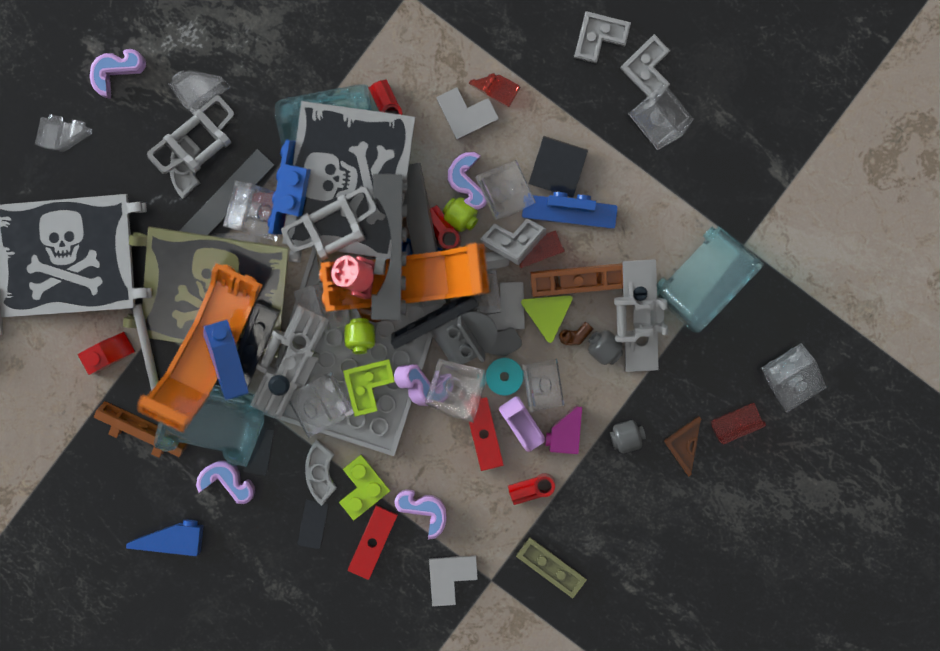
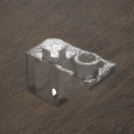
M49 114L48 118H40L35 145L64 152L91 135L92 129L86 127V122L72 119V123L63 122V117Z

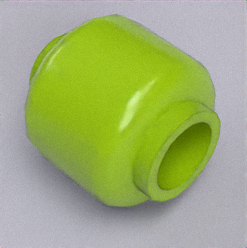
M463 197L452 198L443 209L444 219L458 232H463L466 229L472 230L478 222L476 218L478 210L466 204Z
M365 318L351 319L350 323L346 324L344 328L345 347L353 350V354H366L367 350L375 345V326Z

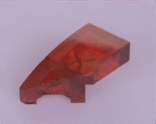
M495 73L478 80H470L469 82L472 87L507 107H510L521 88L518 84L501 75H495Z

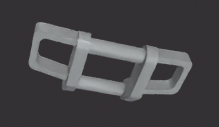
M216 95L201 109L198 108L193 113L194 116L171 135L167 134L164 136L162 141L147 152L149 160L162 174H167L183 163L196 173L201 169L200 166L223 146L226 148L231 144L230 139L222 130L233 119L234 112L220 96ZM215 104H219L228 114L218 127L204 114ZM200 123L216 141L197 157L192 158L177 141ZM165 145L179 158L168 166H162L154 157V154Z
M361 187L346 196L343 194L337 197V201L311 214L306 213L301 216V219L283 227L281 232L290 250L298 252L315 246L319 257L324 261L329 258L330 254L356 241L361 242L365 240L359 223L377 211V206L368 188ZM363 192L371 208L359 218H356L348 199ZM343 209L353 232L325 246L314 223ZM304 223L313 241L296 247L289 235V230Z

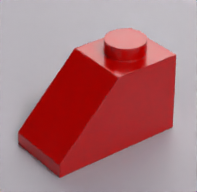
M122 332L93 345L77 355L88 375H94L136 351L126 333Z

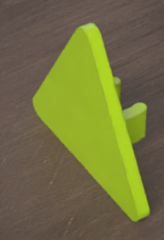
M570 295L521 300V304L547 342L551 343L573 298Z

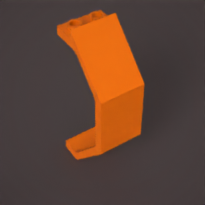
M467 244L465 247L406 255V266H401V276H406V290H401V300H405V304L490 293L484 244ZM390 259L386 260L385 275L374 274L370 299H361L351 295L352 290L338 286L333 281L332 268L335 262L321 263L319 276L324 290L322 302L326 311L329 312L372 307V294H377L388 272Z
M215 264L209 288L189 332L164 376L147 397L142 395L138 403L139 412L180 432L186 430L207 401L218 381L203 336L204 326L228 320L235 344L237 345L261 291L262 284L249 275L243 276L235 272L228 265Z

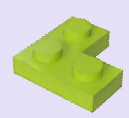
M390 359L343 371L354 417L378 411L373 388L395 382Z
M362 454L343 468L357 488L339 501V503L354 521L391 491Z

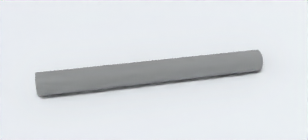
M139 303L135 304V308L132 309L152 391L159 382L142 305Z

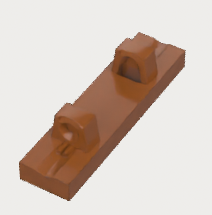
M622 263L530 272L533 297L623 289Z
M106 401L101 404L94 415V418L111 425L109 435L117 438L124 431L154 445L151 454L158 458L161 457L164 451L180 457L190 441Z

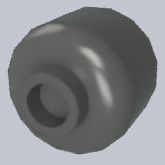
M604 330L600 333L596 331L588 340L590 343L588 348L589 354L602 365L616 363L623 354L622 342L615 341V335L609 330Z
M634 420L616 424L613 427V431L610 432L614 450L618 449L622 454L641 449L642 440L646 439L643 426H637Z

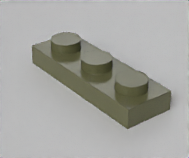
M529 537L516 555L517 558L571 598L575 597L587 581L584 576L531 537Z

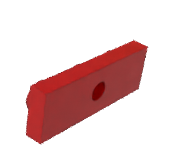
M487 397L464 402L480 470L484 471L504 466ZM483 429L488 431L486 438H482L479 435Z
M376 505L347 571L367 580L370 579L398 514ZM374 538L377 544L371 546L368 540Z

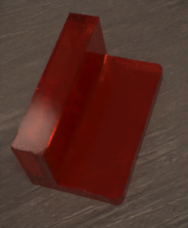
M556 230L547 233L519 264L520 269L565 252Z
M755 403L710 421L721 444H726L767 426L765 421L761 420Z

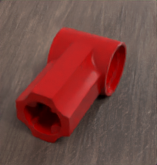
M387 79L380 80L368 87L379 112L388 113L394 110L399 115H403L402 109Z
M438 205L430 208L435 237L440 245L447 250L458 248L461 244L460 234L444 219V213ZM449 233H453L456 236V241L451 246L444 243V238Z
M542 473L537 477L508 485L513 505L540 497H549L555 490L554 478L550 474ZM541 480H548L551 483V488L543 491L538 487V483Z

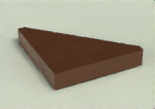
M699 416L663 440L688 477L692 475L701 422Z

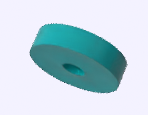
M510 358L496 359L487 368V385L496 394H513L522 385L523 371L520 365ZM507 372L509 374L508 380L502 381L500 374Z

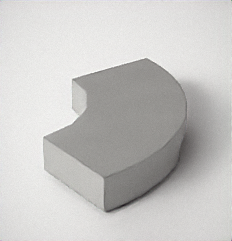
M187 134L177 141L192 158L197 157L201 152V149ZM172 151L170 164L179 159ZM184 163L170 171L174 188L182 199L188 196L200 184L196 174Z
M316 439L307 455L305 474L311 494L322 506L337 488L329 472L330 462L335 454Z

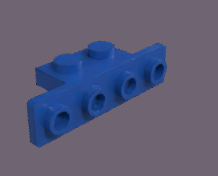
M285 140V144L281 148L282 161L276 175L278 181L276 191L272 196V214L268 219L269 234H282L281 229L284 227L286 214L302 216L311 169L293 165L296 140Z
M554 192L553 196L549 195L548 197L526 194L524 196L522 217L614 229L618 207L617 205L596 203L588 195H577V198H569L568 193Z

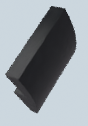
M543 136L528 184L553 192L568 193V197L573 198L588 149Z

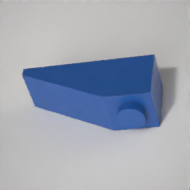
M228 320L204 326L203 336L225 401L249 394Z
M183 520V523H178L127 543L126 548L198 556L201 553L204 525H197L198 521Z

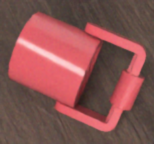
M343 256L337 259L333 265L332 279L338 286L352 290L351 295L361 299H370L374 281L375 262L364 257L353 258Z

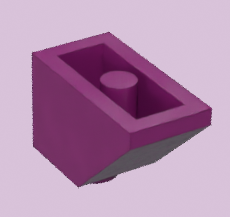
M575 406L551 427V432H546L545 446H549L550 452L579 454L581 406Z

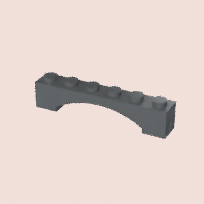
M373 174V198H378L389 222L391 258L388 272L377 294H372L371 320H401V314H405V300H401V290H406V276H401V266H406V252L401 251L402 242H406V228H402V218H407V204H402V194H407V179H402L403 174Z

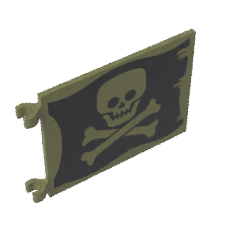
M148 227L147 235L139 232L129 235V245L146 246L144 288H152V298H143L142 310L149 338L176 343L184 341L209 288L212 270L216 263L228 265L235 272L243 276L249 275L263 285L236 345L237 350L258 301L280 310L273 330L281 331L289 257L288 247L156 227ZM128 314L127 317H124L123 327L137 328L134 314ZM271 332V335H270V337H269V340H268V342H267V344H266V347H265V349H264V352H263L262 356H264V354H265V352H266V350H267V348H268V346H269V344H270V342H271V340H272V338H273L272 332ZM280 345L273 358L279 357Z

